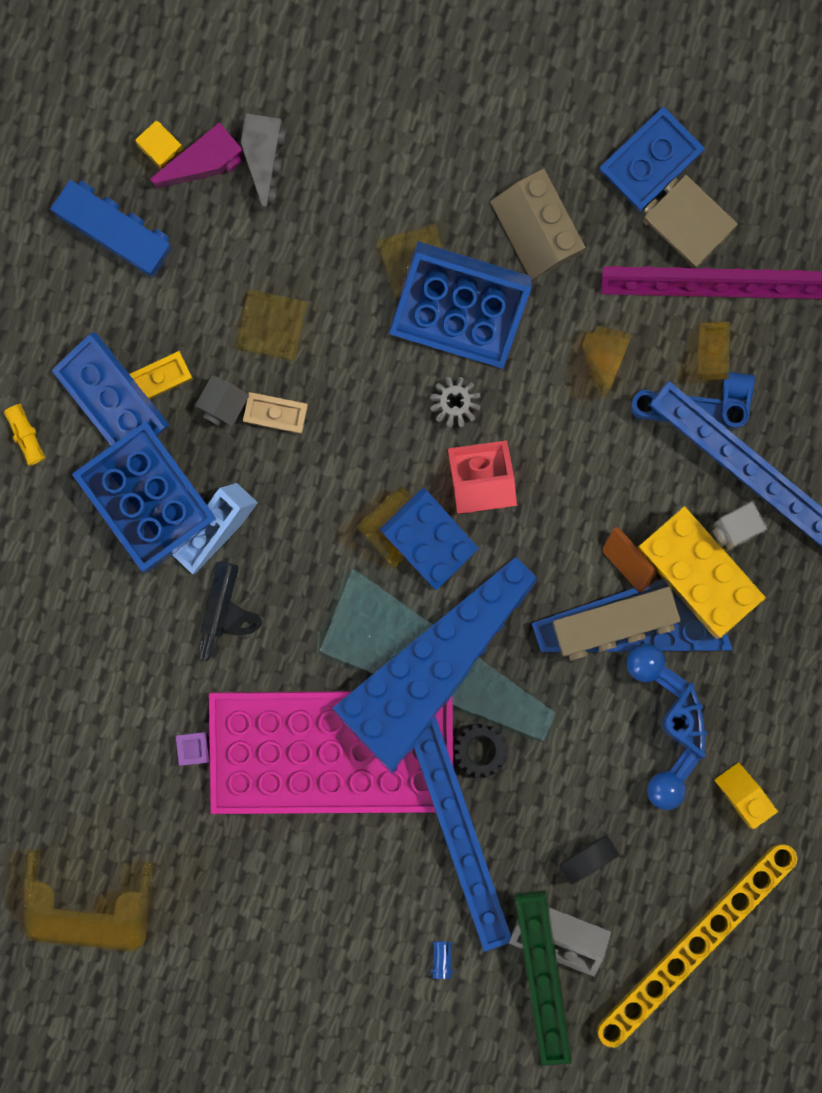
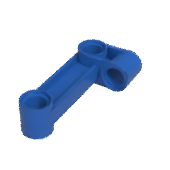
M724 371V386L721 400L694 396L688 397L724 427L733 431L742 428L748 421L755 375ZM642 390L633 397L630 407L632 414L636 418L668 422L654 409L650 412H642L637 407L638 399L647 398L652 401L658 392ZM732 408L739 410L742 415L741 422H730L727 418V410Z

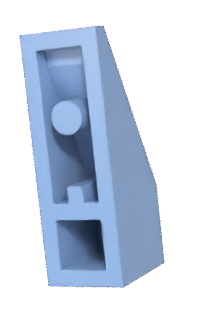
M238 483L219 488L207 505L216 517V520L175 552L173 556L187 570L195 574L237 531L258 502Z

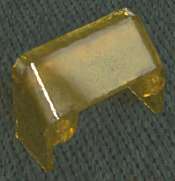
M41 849L28 851L23 903L25 931L29 938L37 942L122 951H135L144 945L147 937L155 861L144 862L141 893L126 892L116 900L114 915L54 909V891L48 884L37 882Z

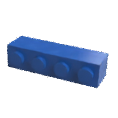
M69 180L51 207L53 214L154 278L173 249L171 244L168 243L170 238L156 228L153 232L143 226L145 222L135 214L130 212L126 216L118 210L120 206L106 196L103 200L93 194L95 189L80 180L77 184Z

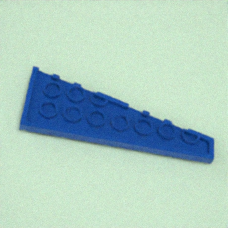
M515 557L333 707L334 713L391 774L397 771V766L406 754L410 753L415 747V742L425 729L429 728L432 724V719L441 707L447 704L470 673L472 665L480 655L484 654L487 650V645L496 633H499L504 627V622L513 610L519 607L536 584V576Z

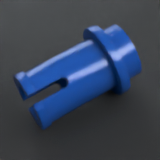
M433 942V969H430V972L433 973V979H451V973H454V970H451L452 942Z

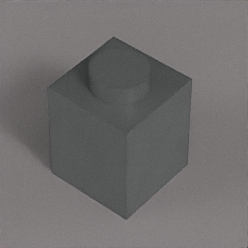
M212 375L195 407L205 412L203 418L217 426H219L220 422L233 426L249 395L232 383Z

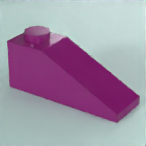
M219 122L150 178L154 187L158 189L220 175L226 170L230 173L242 163L240 158L244 156V153Z

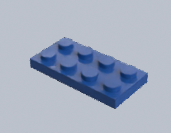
M96 332L90 333L52 370L111 446L145 421L157 437L170 426Z

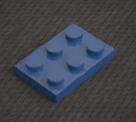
M663 106L599 168V171L641 212L673 179L678 177L699 157L705 148Z
M424 488L417 492L379 529L435 590L448 580L479 549Z

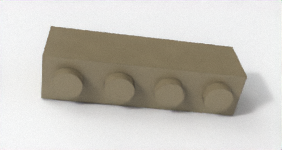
M666 587L553 621L552 625L562 657L569 655L570 661L588 656L586 650L598 647L599 652L616 648V641L627 638L630 644L646 639V632L656 630L657 634L660 635L675 630L674 624L681 621L671 588Z

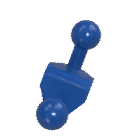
M640 644L634 647L627 657V669L630 675L640 682L656 681L678 697L664 715L662 729L669 737L686 749L670 771H663L654 775L647 787L648 798L655 807L661 810H672L680 806L686 796L684 782L698 762L706 756L705 735H707V731L704 730V720L701 711L703 705L698 700L694 689L695 684L692 682L688 683L666 667L665 657L658 647L652 644ZM681 718L683 727L681 729H674L673 719Z

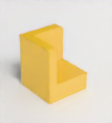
M155 121L135 140L138 147L160 169H163L184 151L182 145L159 121Z

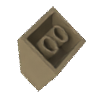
M545 169L518 181L490 201L527 274L531 276V280L584 254L586 247Z

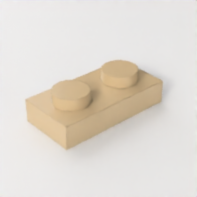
M249 392L243 423L297 434L303 433L308 404Z

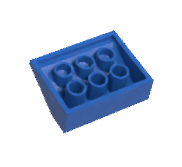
M417 241L389 334L503 369L532 288L531 276Z
M146 421L72 474L138 567L145 574L171 557L216 520L214 514Z

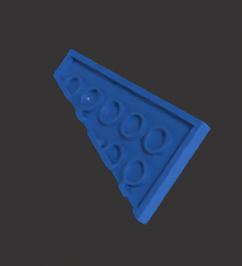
M660 579L642 592H638L633 588L532 623L541 652H560L552 625L553 621L669 586L663 579ZM671 589L681 621L674 624L675 630L660 635L657 634L656 630L646 632V639L630 644L627 638L616 641V648L603 652H630L640 644H652L661 651H732L733 649L727 632L716 640ZM596 647V648H592V649H589V650H586V651H587V652H599V649H598V647Z

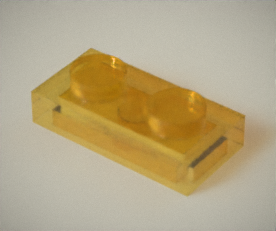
M730 322L700 323L699 380L729 379Z

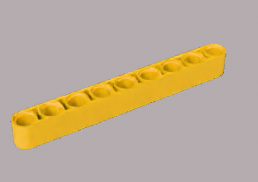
M784 844L772 846L600 1021L597 1027V1034L604 1045L617 1047L622 1044L794 868L797 862V855L793 848ZM784 849L789 854V861L786 865L780 867L776 865L774 855L778 850ZM759 871H764L768 876V882L762 888H757L753 884V876ZM737 893H743L746 896L747 903L744 908L736 910L732 906V898ZM715 915H723L726 924L721 931H713L710 926V921ZM693 937H702L705 943L703 950L699 953H692L689 949L690 940ZM675 958L681 959L683 970L676 975L670 974L667 969L669 961ZM657 980L661 982L662 991L659 995L649 996L646 993V986L650 981ZM631 1002H636L641 1007L640 1014L635 1018H628L624 1012L626 1005ZM609 1024L617 1025L620 1030L618 1037L613 1040H608L603 1036V1030Z

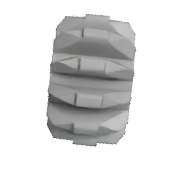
M448 377L446 378L448 388H445L440 383L436 385L437 391L442 395L431 394L430 399L440 403L432 405L430 409L431 412L442 410L436 418L438 422L443 421L447 416L449 417L447 427L451 428L453 426V419H457L459 427L462 428L464 427L463 416L472 422L475 417L469 410H480V405L472 403V401L480 398V394H469L474 388V384L469 383L463 388L462 377L458 378L457 386H453L452 379ZM458 396L461 397L460 404L463 405L461 408L454 406L451 409L448 406L450 405L449 397L454 399Z

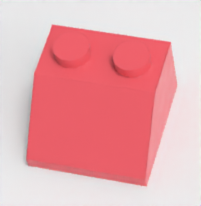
M507 440L448 448L457 514L517 506L515 480Z

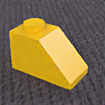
M739 762L714 779L749 829L754 830L778 812L760 786Z

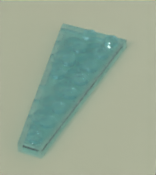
M352 569L319 652L371 673H376L433 625L360 572ZM478 658L470 668V673L452 695V705L545 741L555 712Z

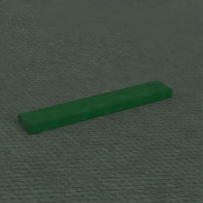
M542 890L516 893L515 903L541 1066L572 1064L573 1058L547 892Z

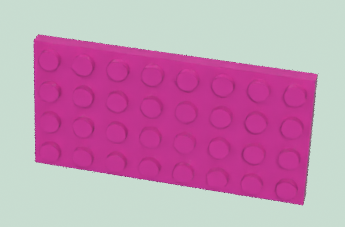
M352 691L209 693L211 814L436 812L414 748L410 753L406 754L397 766V771L391 774L334 713L333 707ZM451 697L435 716L453 765V706Z

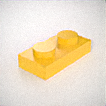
M180 351L130 373V376L149 399L192 380V376Z

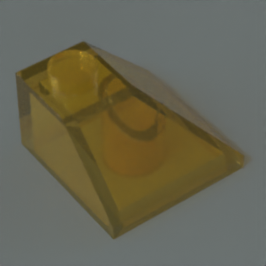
M596 326L594 333L587 332L581 348L587 350L584 359L600 396L606 398L632 334Z

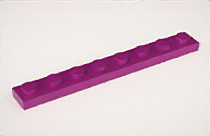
M603 266L601 294L822 299V271Z

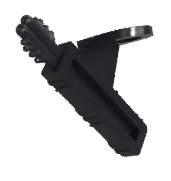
M222 561L217 563L200 632L205 633V636L200 641L201 644L198 649L200 660H209L216 645L214 638L215 636L221 637L223 631L237 635H248L257 631L262 625L260 615L245 611L231 601L239 569L238 565ZM246 621H255L250 627L240 628L241 624Z

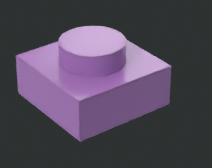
M207 732L176 736L179 766L210 762Z

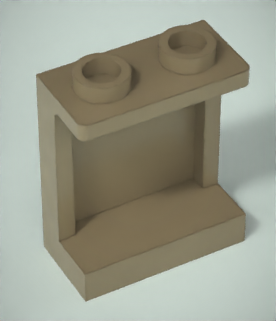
M685 175L681 180L676 177L664 189L667 194L660 202L655 198L644 209L643 212L646 216L643 219V223L646 226L649 224L687 260L686 264L690 268H698L735 230L738 223L694 181Z

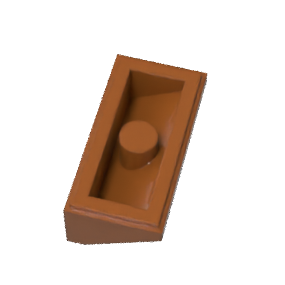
M615 527L603 547V553L638 592H642L657 580L656 567L619 527Z

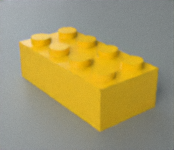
M685 506L638 547L656 567V572L716 640L721 638L766 598Z

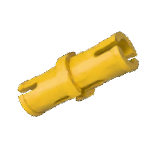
M17 404L4 410V414L14 433L13 439L22 449L28 466L45 460L46 457L35 436L37 432L28 422L22 405Z

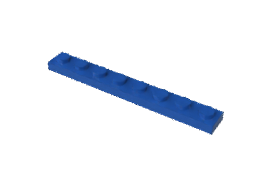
M667 381L648 405L822 548V507L674 384Z
M435 716L429 728L425 729L415 742L414 749L485 952L508 944L511 934Z

